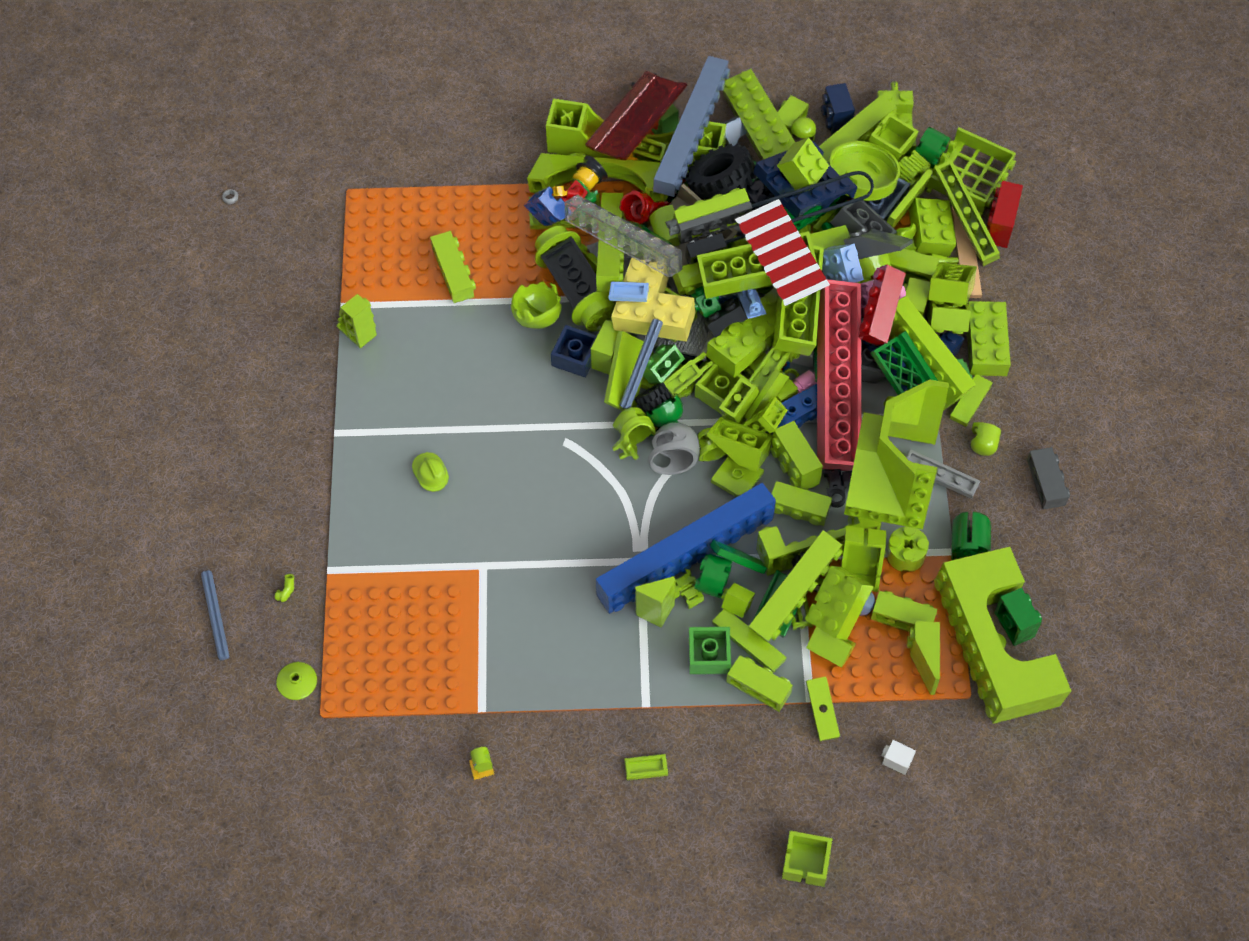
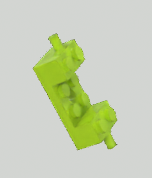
M894 82L891 83V91H878L877 98L882 94L897 106L896 117L913 127V91H899L897 82H895V86ZM916 140L905 156L910 157L912 155L911 152L916 149Z

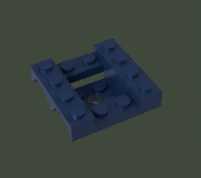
M812 141L815 147L823 156L824 151L814 141ZM787 151L756 162L754 174L774 196L795 190L777 167ZM829 165L819 181L822 182L840 175ZM847 177L779 200L797 218L803 216L805 212L815 206H821L822 209L828 208L834 200L842 195L848 194L850 198H854L857 186Z

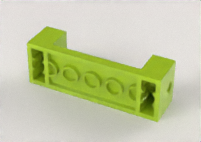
M848 516L849 524L846 525L864 528V531L867 532L868 529L880 530L881 528L880 521ZM777 526L761 529L758 532L756 550L760 560L767 567L765 571L767 576L775 574L776 570L782 572L793 568L791 562L795 558L794 556L800 555V552H805L806 549H809L818 536L813 535L804 541H794L785 546ZM846 526L836 531L829 530L826 533L843 545Z

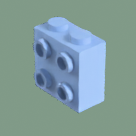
M855 244L832 246L824 249L822 269L826 279L853 283L864 280Z

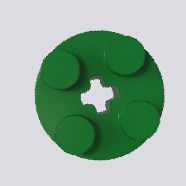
M928 127L915 151L931 164L930 168L933 169L937 165L938 159L945 152L951 138L934 128Z
M706 554L700 566V571H703V573H700L699 578H697L694 589L721 599L724 592L723 588L727 585L733 561L713 554Z

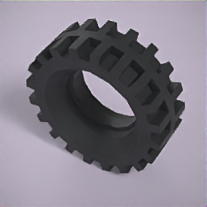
M728 144L727 147L719 146L717 150L711 149L709 150L710 153L702 154L699 160L693 161L694 165L688 167L689 172H687L685 179L690 190L700 199L706 201L717 194H728L736 188H745L747 190L746 186L752 185V179H756L757 176L754 174L755 164L748 149L744 145L741 147L740 144L735 146Z

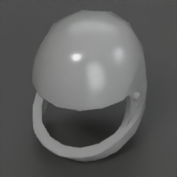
M680 422L663 425L656 432L652 440L654 450L648 457V463L653 471L659 474L674 475L688 471L695 466L700 454V444L696 432L691 427ZM660 453L670 458V464L667 467L656 466L653 463V458Z

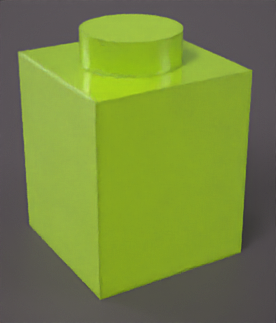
M733 583L722 594L721 599L724 601L721 608L743 618L751 607L755 593Z

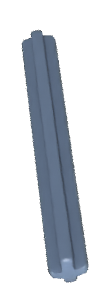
M652 319L620 402V406L625 409L630 408L663 325L661 320Z
M207 570L201 573L217 656L219 660H226L229 658V652L212 572Z

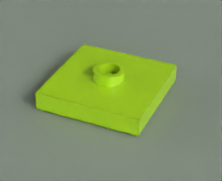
M728 456L712 477L711 483L738 497L756 485L764 474V469L759 468L758 471L747 470Z

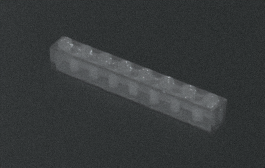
M579 195L573 196L564 202L565 221L667 277H671L682 270V250Z

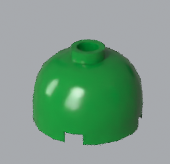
M675 393L674 398L670 397L650 412L644 413L655 426L662 427L668 423H679L677 420L683 414V404L678 394Z

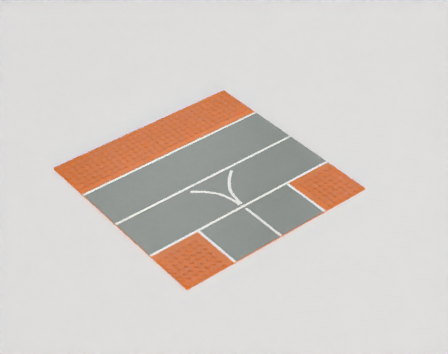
M605 181L596 184L590 190V192L597 190L600 193V208L602 193H623V196L633 190L644 193L640 188L627 181ZM528 184L348 189L346 191L341 306L357 294L362 298H366L372 306L371 312L374 315L373 320L376 324L377 336L362 348H359L339 330L320 716L322 718L766 705L727 683V674H689V627H715L712 621L723 610L721 608L723 599L702 593L704 601L688 609L687 599L685 596L682 597L680 593V597L675 599V605L661 628L636 616L635 602L630 601L620 611H613L609 614L596 596V578L736 497L711 483L712 477L728 457L727 454L713 461H699L698 458L695 466L680 474H659L653 471L648 463V457L654 450L652 444L654 436H648L644 441L636 444L639 456L637 460H634L631 456L620 460L618 455L623 453V450L619 448L614 451L612 447L621 436L619 431L613 427V423L622 411L604 403L609 375L594 370L591 366L585 378L551 366L550 354L565 325L597 336L600 330L591 332L585 326L576 325L572 321L571 316L574 309L549 269L541 268L535 262L537 252L535 242L547 229L530 230V215L524 205L529 200V197H532L535 193H530ZM676 191L674 197L668 196L666 201L671 203L677 196L678 191ZM909 210L895 226V230L911 226ZM649 220L643 223L642 225H645V227L648 228L651 225V222ZM600 226L566 228L567 231L576 232L581 238V243L586 247L599 242ZM451 231L453 237H457L459 242L458 250L463 252L465 258L463 263L468 265L470 270L469 278L474 280L476 289L473 290V298L457 303L452 301L433 252L430 239L431 236ZM543 281L549 288H552L549 283L555 284L558 295L561 297L560 303L562 305L557 321L551 326L542 329L526 328L520 325L515 320L511 310L512 297L519 286L528 287L529 284H538ZM757 292L760 299L766 295ZM627 332L628 334H630V335H632V336H634V337H637V335H638V334H635V333H629V332ZM790 363V368L798 371L799 376L808 370L815 372L814 365L811 368ZM743 370L740 374L746 377ZM793 373L786 374L790 380L796 378ZM886 376L877 381L861 382V416H863V412L883 415L885 409L883 402L888 396H898ZM640 387L639 394L646 391V389ZM695 388L689 396L681 397L683 414L677 421L691 427L696 434L705 428L713 427L717 420L722 417L719 412L695 397ZM816 418L803 423L799 429L817 456ZM939 431L935 445L888 436L889 440L905 457L911 449L943 464ZM770 448L768 457L760 467L764 469V474L755 486L763 482L772 494L776 481L788 485L791 484L788 474L782 471L778 458L773 457ZM429 452L441 458L449 475L448 483L443 489L435 492L427 491L419 484L412 469L413 460L418 455ZM659 453L653 458V463L659 467H667L670 464V458ZM822 469L820 484L808 491L827 496L826 488H829L827 477H824V471L828 469ZM934 482L923 530L919 529L929 541L925 561L919 569L909 572V570L899 571L890 565L887 560L889 538L896 529L904 526L881 522L880 530H886V548L878 592L871 591L875 597V603L879 591H889L895 596L911 598L914 602L930 604L938 609L934 622H940V680L935 695H930L910 656V648H907L909 632L871 620L872 610L867 615L858 617L848 637L856 645L842 667L806 648L816 629L815 625L813 627L806 626L803 629L797 628V630H793L791 624L784 638L779 635L775 641L771 639L769 643L786 656L785 662L773 674L788 679L793 685L792 693L785 704H811L806 680L827 677L832 703L969 699L971 697L968 662L964 660L962 646L956 640V631L949 623V614L947 609L943 607L941 594L934 585V580L943 563L952 561V531L946 487ZM848 486L846 489H845V487H844L846 501H847L849 486ZM840 494L832 496V500L835 502L842 499ZM846 501L839 508L830 507L824 526L812 525L805 520H796L785 514L774 513V518L770 523L762 524L753 533L743 535L736 543H730L728 546L760 559L756 550L758 532L765 527L777 526L785 546L794 541H804L813 535L819 536L823 530L827 532L829 530L836 531L842 529L849 524V515H844ZM841 556L837 561L833 559L830 567H840ZM698 562L689 569L692 577L696 578V581L700 573H703V571H700L701 563ZM732 562L727 585L723 588V591L726 588L729 589L733 583H736L755 593L751 607L743 618L737 616L749 626L774 574L767 576L766 572L761 574ZM793 568L782 571L781 573L789 575ZM682 572L678 573L677 575H675V579H677V578L681 577L682 575L686 574V572H684V573H682ZM808 591L806 594L809 609L812 603H817L814 600L817 595L815 591L812 593ZM802 605V607H801V612H802L803 620H804V621H807V620H805L806 615H805L804 606ZM797 612L795 614L796 623L799 622ZM730 639L731 668L739 655L744 658L749 657L755 664L764 667Z

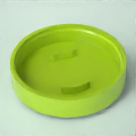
M849 141L842 143L831 152L828 164L840 176L853 171H862L870 175L874 188L871 195L864 199V201L880 200L892 194L900 176V165L894 155L871 142ZM853 175L849 177L857 186L854 199L862 197L870 191L871 185L865 176Z

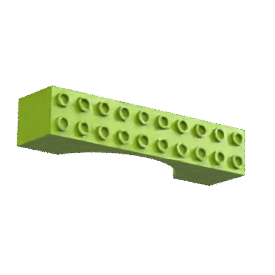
M553 99L546 123L548 153L562 155L580 152L591 157L623 159L626 152H631L625 150L630 131L623 130L606 122L587 103ZM709 122L708 126L704 127V135L702 140L699 139L697 152H693L695 160H699L702 154L710 153L709 150L711 149L717 150L722 145L725 147L726 124ZM675 131L664 134H634L669 145ZM631 152L635 158L659 162L658 160Z

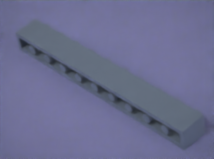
M708 56L654 177L653 192L674 197L676 191L680 189L682 178H685L687 175V166L692 163L693 152H697L698 141L703 138L704 127H707L709 124V115H713L714 104L718 103L720 91H723L725 86V79L729 78L730 69L728 68L727 60Z

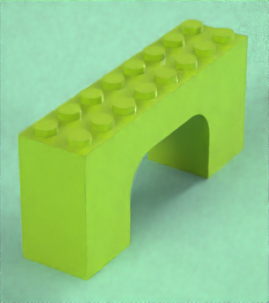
M1010 547L944 562L934 580L935 588L942 597V605L949 614V623L956 631V640L962 646L964 660L970 666L971 677L978 686V695L985 703L986 715L988 718H991L993 724L1059 707L1071 693V688L1056 654L1030 661H1019L1009 656L1002 646L987 605L998 603L1001 596L1021 588L1025 582Z

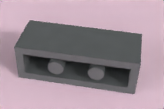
M1052 447L1030 451L1027 462L1043 510L1065 506L1068 498H1070V491L1068 487H1065L1064 473L1058 466V455L1054 454Z

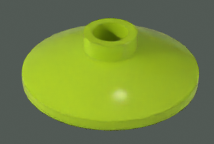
M294 662L286 665L277 677L279 692L290 700L306 698L314 691L317 685L315 670L303 662ZM294 676H299L298 680H292Z

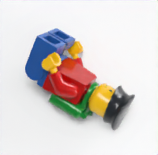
M586 155L583 162L576 165L577 172L573 175V180L565 186H554L553 190L549 186L535 193L526 202L524 207L544 226H550L565 219L566 216L574 220L582 217L597 200L596 195L598 191L590 192V190L596 184H600L603 179L608 178L607 172L596 159Z

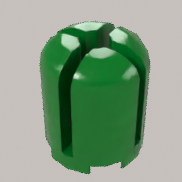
M973 511L972 542H970L971 524L969 512H962L955 516L952 522L951 560L991 551V521L986 515Z

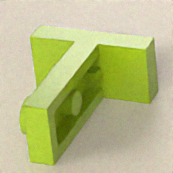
M774 397L764 409L741 424L764 433L768 431L770 434L776 430L788 410Z

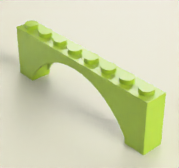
M541 153L527 177L530 193H537L549 186L553 189L554 186L572 181L573 175L577 172L576 165L582 163L585 156ZM593 157L605 169L608 177L622 179L634 184L644 193H647L654 202L667 200L668 195L653 192L654 177L661 162Z

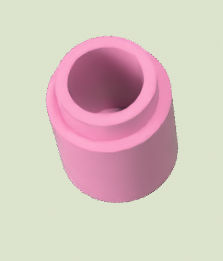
M808 370L793 380V383L798 387V394L817 384L815 382V372Z

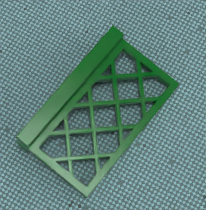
M906 331L871 352V355L897 395L904 393L901 384L907 386L908 391L928 380L938 381ZM892 345L897 351V353L892 351ZM878 352L885 353L886 360H883ZM891 356L897 358V365L891 363ZM902 361L908 369L902 367ZM891 368L897 370V377L891 373ZM902 373L908 374V381L901 379ZM913 378L915 379L918 385L913 383Z

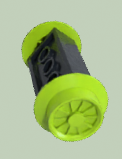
M563 226L549 228L535 242L537 250L535 262L539 267L549 269L574 309L571 316L572 321L576 325L585 326L588 331H599L605 320L612 321L611 316L616 302L609 301V292L597 291L596 274L579 249L581 245L580 236L576 232L567 231Z

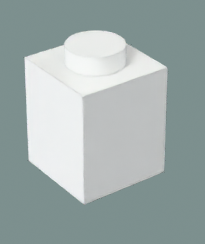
M893 740L891 745H886L881 756L884 757L883 765L905 775L916 750Z

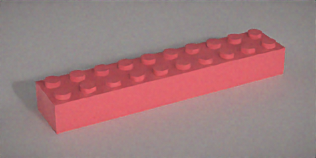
M827 279L830 285L820 290L817 327V458L823 465L822 469L852 471L862 423L861 339L858 338L861 325V283Z

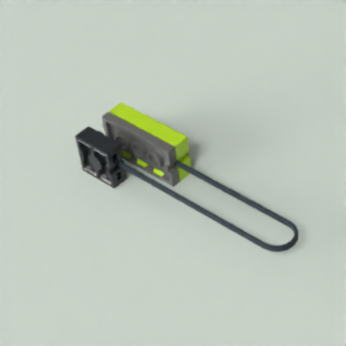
M853 171L754 204L750 203L745 188H736L728 194H717L706 201L699 200L690 206H680L674 211V218L665 223L667 228H669L670 236L677 234L680 244L689 242L686 244L685 258L688 264H694L698 262L697 255L727 249L726 244L746 238L744 234L724 240L722 233L717 234V232L739 226L735 219L752 212L753 207L853 175H863L869 180L871 188L866 195L791 219L792 222H796L864 200L871 195L874 184L872 178L867 173Z

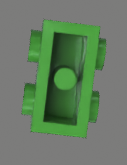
M662 344L655 349V353L649 358L643 376L649 384L662 383L678 368L685 358L675 344Z

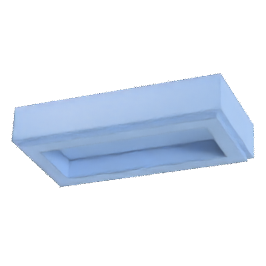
M611 282L609 301L647 302L649 283Z

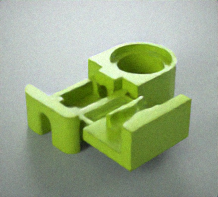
M686 569V574L675 579V599L680 597L681 593V596H685L687 599L688 609H691L704 601V595L698 592L697 589H694L696 578L692 577L690 570Z

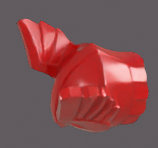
M633 190L623 196L620 201V210L628 221L642 225L650 220L649 217L654 211L668 206L670 203L667 201L654 202L647 193Z

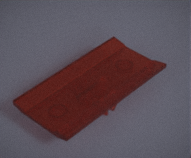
M646 70L585 143L586 147L619 160H627L647 134H654L652 128L658 129L660 118L688 86L687 83L668 80Z

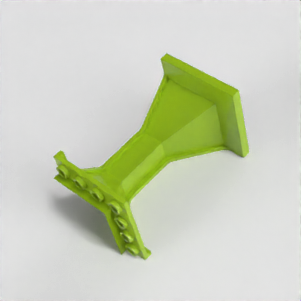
M928 380L886 401L883 415L863 412L844 515L923 530L937 467L909 461L889 440L888 436L935 445L949 383Z

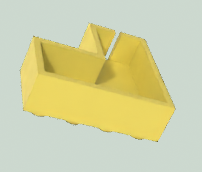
M631 258L623 282L649 283L647 302L616 301L611 316L613 328L616 331L647 335L652 319H658L663 322L658 337L687 342L696 313L695 300L692 297L664 293L669 280L667 263L658 261L648 263V260Z

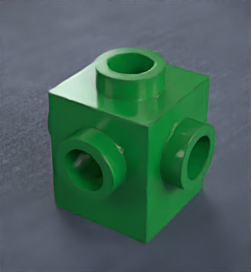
M703 286L697 288L694 291L695 293L691 294V297L695 300L696 312L699 311L705 318L722 309L718 302L719 296L706 299Z

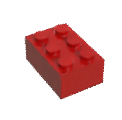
M1002 180L1001 186L996 187L995 198L992 202L987 223V229L996 246L1008 247L1023 185Z

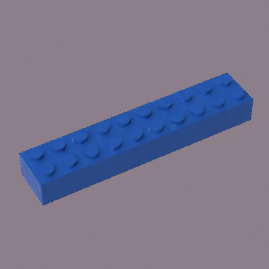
M763 482L596 578V596L609 614L613 611H620L625 604L630 601L635 602L636 586L675 577L678 573H684L686 569L689 570L697 562L702 563L706 554L715 553L710 546L713 539L725 545L734 544L743 535L751 534L762 524L770 523L774 518L775 498Z

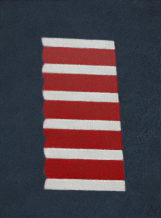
M779 199L735 219L741 231L745 234L746 240L752 246L753 252L758 256L760 264L764 266L765 273L770 277L772 285L777 289L779 297L783 299L785 306L830 285Z

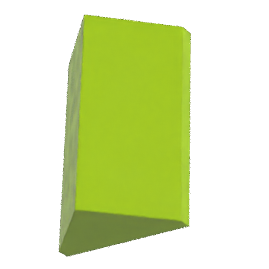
M674 576L635 587L636 616L662 628L675 605Z

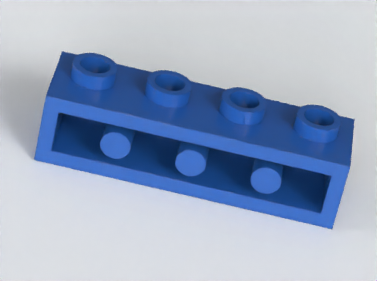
M817 384L782 402L788 411L777 428L792 421H795L798 428H800L803 423L817 418Z

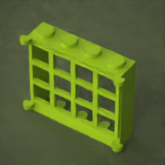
M958 127L955 139L950 141L947 152H943L939 165L949 160H952L954 163L957 156L969 161L964 169L956 165L955 167L961 173V179L967 175L976 180L972 188L966 185L965 187L977 210H979L980 216H982L985 208H989L994 198L992 197L995 195L996 187H1000L1002 180L1006 181L1009 175L1007 172L1013 170L1016 164L1014 160L1016 153ZM964 145L976 150L972 157L960 153ZM979 152L991 157L987 164L975 160ZM994 159L1006 163L1002 171L990 167ZM972 163L984 168L980 176L968 171ZM935 165L933 174L926 186L928 187L926 192L930 194L932 189L946 195L935 172V167L939 165ZM987 170L999 175L995 183L983 178ZM980 182L992 187L987 195L975 190Z

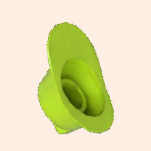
M426 452L418 455L413 460V472L424 489L435 492L440 491L447 485L449 479L448 471L438 455Z

